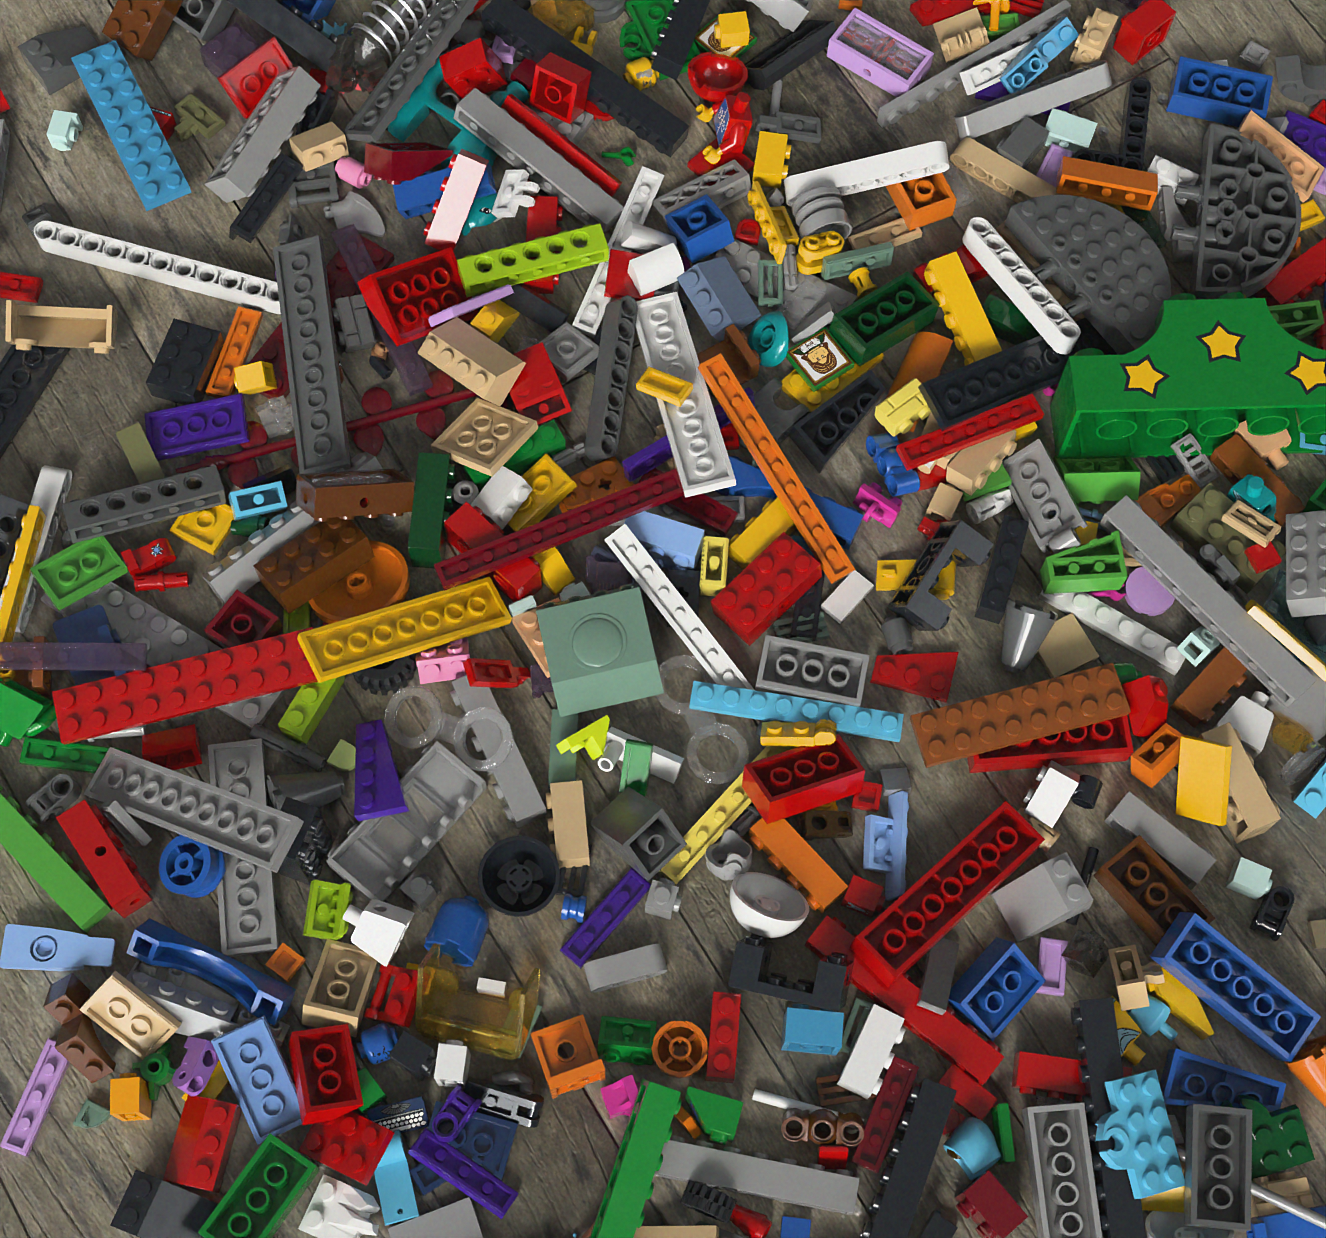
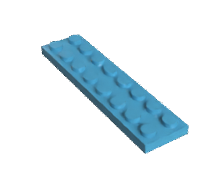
M116 40L71 57L146 211L192 193Z

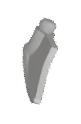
M349 191L343 200L323 207L325 218H334L339 235L353 233V231L379 237L385 235V227L377 210L368 200L357 193Z

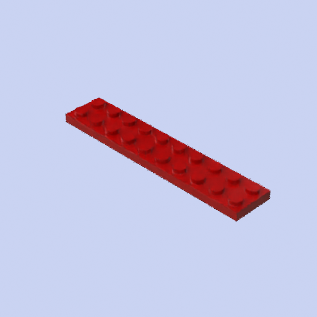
M314 627L125 673L118 677L113 676L52 691L61 743L66 745L318 682L297 640L299 633L314 629Z

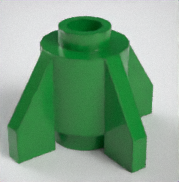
M164 1043L156 1053L149 1054L142 1062L132 1064V1069L141 1071L143 1078L148 1081L149 1099L154 1101L158 1099L160 1086L170 1082L176 1071L172 1061L168 1059L172 1047L170 1043Z

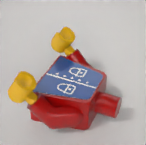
M739 92L737 96L726 95L723 101L712 104L711 108L703 104L696 107V111L700 113L696 117L703 122H709L713 114H715L713 120L719 148L715 149L709 145L703 150L704 159L709 163L716 164L720 160L721 154L726 155L730 152L742 154L753 121L749 104L751 98L747 93Z

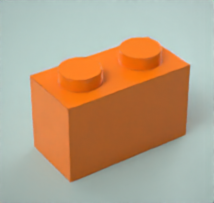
M1165 723L1131 755V774L1150 788H1153L1179 763L1181 736L1185 735Z

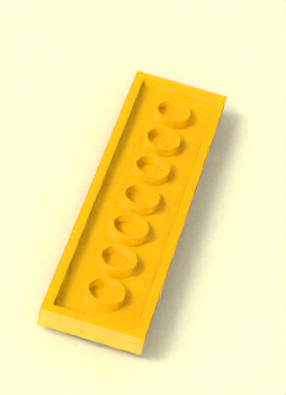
M486 577L445 591H439L304 631L298 634L297 640L318 683L508 625L512 617L491 578Z

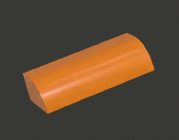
M919 332L915 334L886 399L914 378H917L922 384L938 377L950 353L953 340L932 332ZM920 418L914 422L913 427L909 431L914 433Z

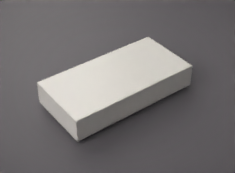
M854 570L824 601L821 609L841 624L873 589L874 585Z

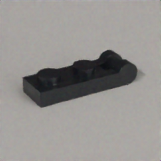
M469 1077L466 1081L464 1092L475 1100L477 1098L482 1100L477 1110L478 1112L531 1128L538 1126L540 1120L538 1112L542 1109L544 1098L541 1095L522 1093L473 1077ZM520 1106L528 1108L527 1112L520 1111Z

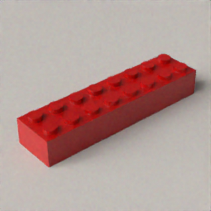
M1005 801L859 933L850 945V948L889 988L1040 847L1045 839Z

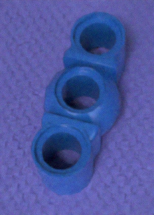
M889 432L870 435L866 438V449L870 457L873 458L874 463H877L879 473L886 478L884 482L890 495L895 497L918 492L920 488L919 476L915 470L907 471L896 451L897 445L900 444L897 435L894 437Z

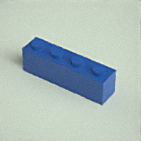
M489 163L475 199L496 193L493 173ZM449 166L440 171L425 172L423 176L416 177L410 181H401L400 185H393L398 212L405 219L432 212L436 199L441 200L444 193L440 190L445 176L449 178L452 169L448 168Z

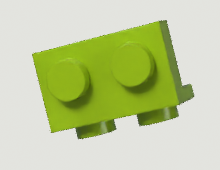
M319 880L311 881L303 931L304 936L338 940L346 934L349 922L345 921L343 916L352 903L351 883L345 882L340 885Z

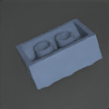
M725 256L697 263L677 277V280L710 334L719 342L724 340L726 327L734 324L738 331H740L762 315Z

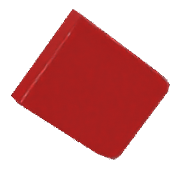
M821 1145L817 1148L818 1165L825 1166V1169L843 1170L846 1168L847 1146Z

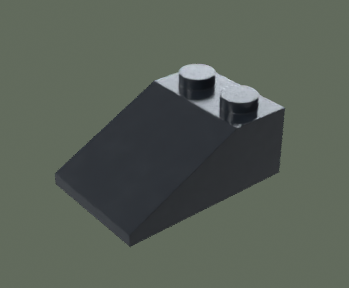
M135 1170L110 1226L139 1238H203L198 1231L212 1214L218 1203Z

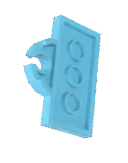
M1149 1070L1104 1082L1112 1111L1101 1116L1095 1123L1097 1126L1096 1141L1108 1140L1110 1136L1115 1140L1114 1150L1105 1149L1099 1152L1102 1159L1106 1162L1105 1166L1115 1170H1127L1134 1199H1142L1185 1186V1179L1156 1070Z

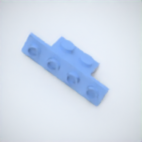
M900 791L888 796V818L876 815L865 816L863 869L886 874V901L898 899L906 890V838L908 836L907 812L909 809L908 792Z

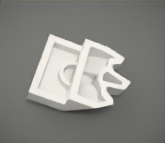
M323 1174L298 1229L317 1238H360L364 1234L378 1236L379 1225L368 1218L370 1214L377 1213L380 1207L374 1196Z

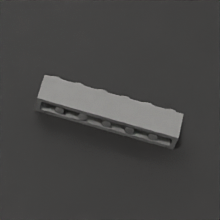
M467 675L452 681L453 691L450 692L451 698L455 706L460 705L464 712L460 717L466 730L471 728L474 737L471 738L476 752L482 751L485 757L482 764L487 775L492 774L496 781L492 786L498 799L504 798L507 807L503 809L509 823L514 821L518 829L546 816V807L490 688L470 687Z

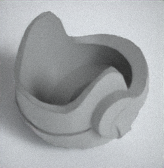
M726 829L721 835L720 841L710 845L705 852L708 869L724 881L733 880L738 874L748 872L752 865V847L736 831Z

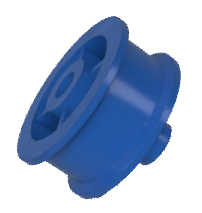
M183 835L175 837L168 843L159 863V874L164 886L171 892L184 894L192 898L204 897L213 892L226 872L223 851Z

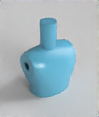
M1148 995L1150 1005L1148 1007L1126 1011L1147 1037L1152 1036L1158 1030L1170 1041L1178 1035V1032L1165 1022L1171 1012L1170 1008L1155 997Z

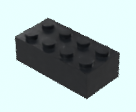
M286 796L280 811L296 816L304 821L278 871L283 876L310 885L311 881L319 878L323 868L321 861L324 854L328 855L334 840L331 839L332 835L317 807Z

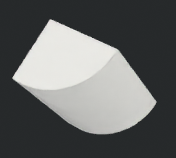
M627 221L624 224L620 246L646 254L673 242L677 248V240L675 236Z
M674 242L630 260L628 266V274L640 296L678 281L677 277L684 273L683 263Z

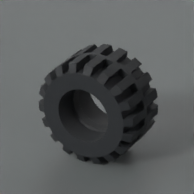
M414 653L398 658L386 669L369 667L352 674L357 684L360 683L361 688L365 691L369 688L371 694L377 695V692L381 691L382 696L388 695L390 690L394 694L399 692V686L405 688L408 685L407 679H413V670H416L417 667L416 655Z

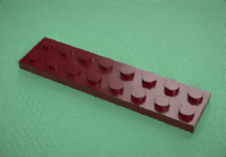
M353 231L326 265L331 308L338 298L362 294L357 282L370 274L387 269L395 259L394 254ZM282 322L248 363L264 361L273 364L277 388L260 392V394L278 405L290 393ZM333 322L334 333L336 334L339 331L337 322Z

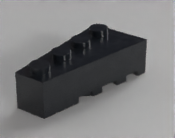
M870 369L793 425L788 436L819 474L878 403L886 390L885 386Z

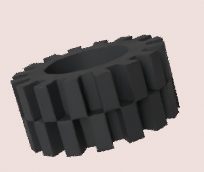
M692 1180L688 1181L680 1201L684 1206L725 1223L729 1222L737 1202L732 1197L716 1189Z

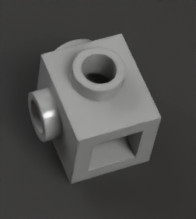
M668 879L652 880L645 904V913L671 920L673 911H679L682 896L678 895L679 887L674 886L675 883Z

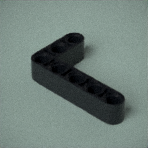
M1136 77L1129 85L1124 100L1119 154L1080 149L1075 153L1074 158L1142 171L1151 94L1149 80L1143 77Z

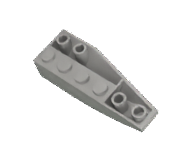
M138 959L126 977L129 982L181 1022L180 1027L175 1033L211 1041L213 1038L258 1018L250 1014L230 993L194 974L168 967L149 965ZM280 1020L275 1025L268 1023L278 1046H281L290 1026Z

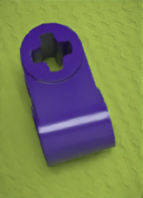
M457 1085L433 1120L432 1128L436 1138L441 1142L453 1141L466 1123L474 1116L482 1100L479 1098L475 1100L462 1091V1086ZM443 1121H450L454 1124L453 1130L448 1134H442L438 1131L439 1124Z

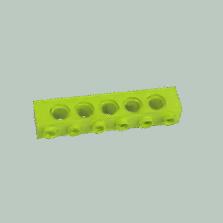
M588 224L580 229L565 230L548 237L541 236L533 241L518 242L501 249H490L486 253L478 255H467L457 260L458 271L466 297H470L508 284L513 286L609 261V247L601 224ZM530 257H537V259H534V260H531V259H528V258H530ZM513 263L511 266H506L505 264ZM489 269L487 272H482L481 270Z

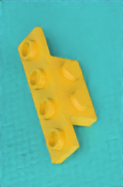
M753 181L751 191H748L747 195L748 203L752 206L755 219L762 228V235L769 244L770 253L773 254L777 264H782L787 245L793 244L797 246L799 237L785 206L770 207L759 182Z

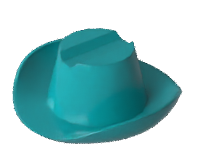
M772 311L764 314L756 321L748 336L747 344L751 350L754 349L758 353L761 360L759 365L777 366L787 355L790 340L788 338L787 322L782 312Z

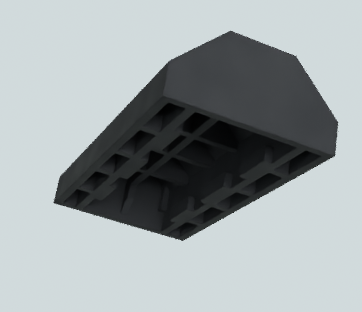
M808 20L797 27L794 32L791 31L744 63L748 70L747 82L756 90H765L828 47L829 39L837 30L834 21Z

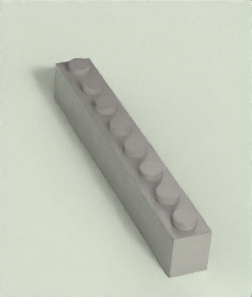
M474 88L457 104L454 119L514 168L527 171L530 174L529 180L538 184L549 196L558 197V203L585 225L600 223L605 235L618 222L624 207L617 199L608 195L597 183L592 182L578 168L568 163L561 154L552 150L541 138H537L527 130L525 125L517 122L505 109L500 108L491 101L486 94Z
M364 452L355 455L351 459V467L340 468L334 472L383 468L375 456ZM295 501L285 513L273 517L269 525L264 529L252 533L247 542L231 549L228 552V556L220 562L211 564L207 568V572L202 576L217 597L226 603L236 590L244 593L260 581L253 566L254 564L320 521L314 520L308 513H305L303 509L296 505Z
M671 1135L667 1143H664L661 1152L663 1154V1162L660 1169L654 1173V1176L683 1182L692 1180L712 1188L846 1215L854 1214L860 1179L853 1177V1172L848 1170L836 1169V1173L825 1171V1166L808 1163L807 1168L797 1166V1161L793 1159L780 1158V1162L768 1160L769 1155L752 1152V1156L740 1154V1149L727 1146L724 1147V1151L712 1149L713 1144L704 1141H696V1145L685 1143V1138Z

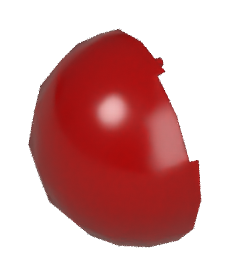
M711 51L701 53L692 58L688 64V77L693 90L700 98L717 103L723 101L726 95L737 96L742 91L748 79V70L738 57L732 58L724 54H712Z

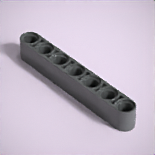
M628 295L608 302L604 312L585 440V454L589 460L595 462L614 456L618 450L638 312L635 299Z

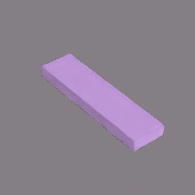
M47 1039L0 1147L27 1157L29 1156L70 1063L55 1049L56 1040Z

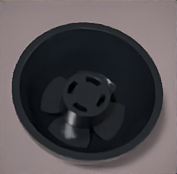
M512 836L495 843L485 853L478 870V883L485 900L496 911L512 917L530 916L544 909L554 898L560 882L559 864L553 852L541 841L527 836Z

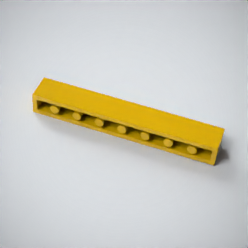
M957 252L929 261L924 272L925 280L928 285L932 286L935 292L934 298L940 304L939 307L942 308L945 314L946 326L952 329L956 348L963 353L965 366L1001 352L1002 349ZM1033 422L1015 429V442L1031 436L1038 428L1036 423Z

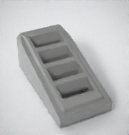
M1191 433L1171 445L1186 475H1190L1200 488L1219 477L1205 454H1199L1189 462L1186 459L1193 451L1197 450L1201 453L1200 450L1202 449ZM1183 443L1184 447L1190 443L1193 445L1192 448L1184 453L1180 449V445ZM1199 462L1202 464L1201 467L1197 468L1196 470H1193V466H1195ZM1207 470L1209 474H1207L1201 479L1197 477L1199 474Z

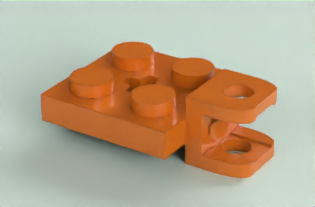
M614 456L571 476L570 478L578 486L569 493L571 494L570 497H565L559 503V509L564 513L568 511L567 509L580 507L635 484L627 480L623 467ZM602 484H608L609 490L605 488L599 489Z

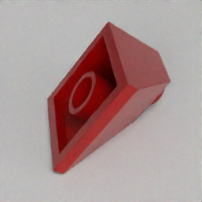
M1152 675L1122 684V689L1131 710L1129 719L1133 735L1147 739L1166 723L1168 712L1167 686L1162 678Z

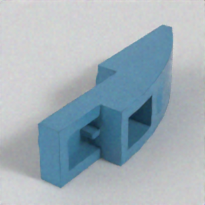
M1062 17L1046 32H1041L1004 70L999 79L1009 94L1024 89L1049 67L1048 63L1079 36L1068 17Z

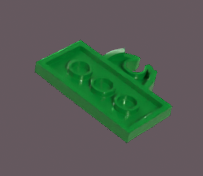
M631 0L625 2V8L631 21L621 28L619 45L620 48L625 47L628 43L637 45L635 48L626 47L623 49V55L627 59L634 61L647 57L649 60L654 61L650 57L655 45H661V41L658 38L662 28H668L669 26L665 21L670 9L673 11L676 9L672 5L674 0ZM694 41L680 74L688 72V64L692 58L700 54ZM659 73L660 81L670 78L666 75Z

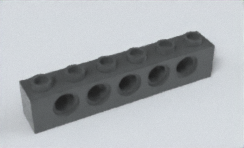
M214 465L201 467L187 473H177L171 477L159 480H150L136 486H126L120 490L108 493H99L93 497L81 500H72L69 503L62 504V508L74 544L226 504V499L217 467Z

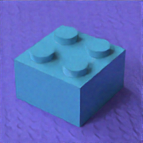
M792 1004V1008L787 1007L783 1016L781 1050L836 1056L842 1047L844 1013L824 1008L810 1010L808 1005Z

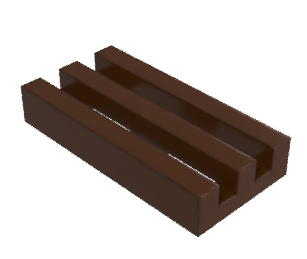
M841 1074L815 1079L820 1107L876 1099V1095L872 1093L868 1099L859 1095L825 1100V1094L849 1090L841 1086L822 1087V1084L838 1082Z

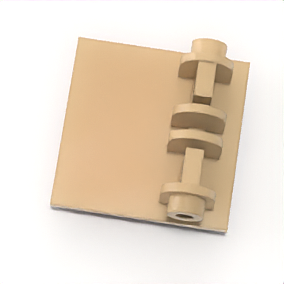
M977 7L933 24L946 63L974 53L990 44L986 28L982 23Z

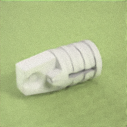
M1002 488L967 503L966 511L971 521L978 524L1013 503L1011 492L1007 488Z

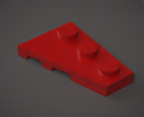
M959 652L878 655L875 660L870 683L947 702Z

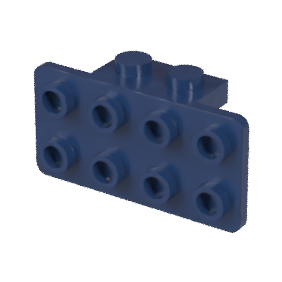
M95 605L53 623L54 632L76 686L129 673L128 669L132 667L126 653L122 654L119 644L122 643L120 635L116 628L112 629L103 606Z

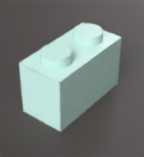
M1052 108L1045 126L1050 131L1045 146L1050 147L1053 143L1074 152L1073 155H1075L1078 150L1089 148L1097 123L1087 118L1069 114L1064 110Z

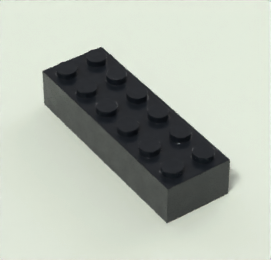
M926 1078L919 1084L915 1083L914 1087H911L906 1103L910 1104L909 1110H906L901 1115L896 1130L901 1131L899 1138L896 1137L895 1141L891 1143L887 1157L891 1158L890 1164L882 1169L878 1184L882 1187L880 1193L877 1192L876 1196L874 1195L871 1200L868 1212L872 1213L870 1221L867 1220L863 1224L859 1238H907L957 1092L956 1090Z

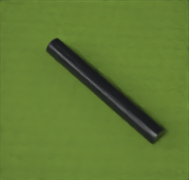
M1094 847L1088 848L1080 874L1087 889L1099 850ZM1080 914L1067 919L1066 923L1076 926Z

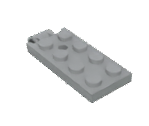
M1037 439L1004 460L1002 464L1012 480L1011 485L1007 487L1024 520L1029 522L1028 527L1038 547L1045 553L1048 551L1046 546L1050 545L1052 551L1057 554L1081 545V540L1074 529L1080 525L1082 528L1088 525L1041 439ZM1055 510V517L1050 519L1048 517L1049 512Z

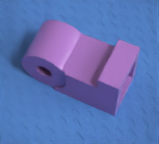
M188 1036L183 1046L188 1050L181 1062V1066L175 1071L172 1082L174 1086L186 1094L196 1096L204 1090L219 1058L210 1041Z

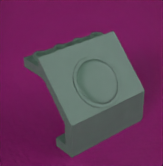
M626 584L618 589L600 590L592 595L583 597L573 596L566 601L557 603L547 602L540 607H536L551 683L560 717L664 693L639 584Z

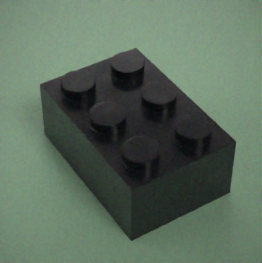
M174 318L146 380L151 395L182 405L203 401L224 344L221 332Z

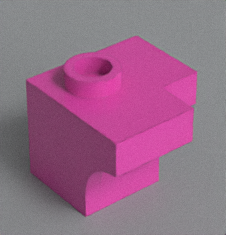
M633 1075L626 1076L611 1085L600 1088L610 1119L620 1115L630 1117L641 1085L640 1082L635 1083Z

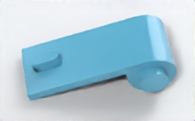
M399 1129L393 1131L395 1134L374 1172L385 1226L419 1216L405 1147Z

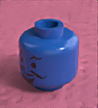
M381 1023L363 1030L361 1033L362 1041L357 1043L361 1058H368L369 1062L374 1065L390 1060L388 1055L399 1040L394 1026L390 1028L386 1023Z

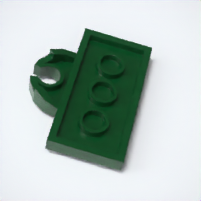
M1238 1095V1099L1245 1106V1109L1252 1110L1251 1181L1254 1178L1265 1177L1315 1160L1300 1110L1296 1104L1268 1112L1263 1103L1253 1095L1252 1097ZM1228 1099L1220 1105L1222 1107L1234 1108Z

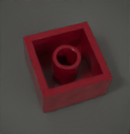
M236 590L204 631L211 642L222 649L278 636L283 626L278 616L239 590Z
M989 1170L978 1176L955 1197L958 1202L956 1205L957 1209L965 1218L971 1217L977 1224L975 1230L981 1238H1005L1028 1217Z

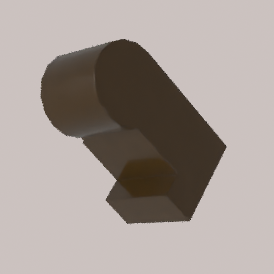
M807 810L800 816L801 837L805 841L830 837L847 838L853 835L850 812Z

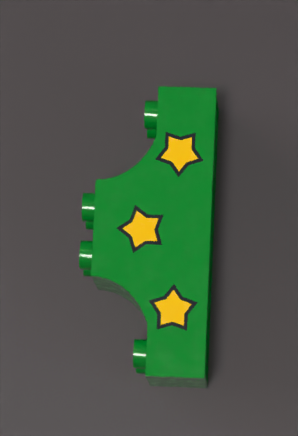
M1240 292L1226 293L1217 299H1196L1193 294L1189 293L1174 295L1168 300L1163 301L1155 319V333L1141 347L1124 355H1104L1099 349L1089 348L1069 356L1050 405L1056 458L1099 459L1158 457L1160 455L1169 457V455L1176 456L1177 454L1171 448V445L1189 433L1194 436L1202 448L1200 450L1201 453L1195 450L1190 453V456H1198L1199 454L1211 456L1217 447L1235 435L1233 431L1244 421L1247 423L1248 432L1257 436L1272 435L1287 429L1291 437V443L1285 448H1280L1284 454L1322 453L1323 450L1300 448L1299 445L1301 432L1305 434V443L1326 446V444L1320 442V437L1326 435V350L1305 344L1287 333L1273 318L1265 298H1246V295ZM1184 443L1180 445L1181 452L1183 453L1193 447L1191 443L1185 447Z

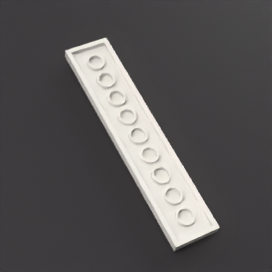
M673 292L636 301L638 312L635 328L647 368L652 367L693 383V390L681 407L656 397L685 498L735 486L736 479L704 377L698 369L699 360L678 293Z

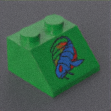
M688 1086L685 1101L704 1135L710 1136L709 1141L716 1144L726 1145V1142L732 1143L744 1102Z

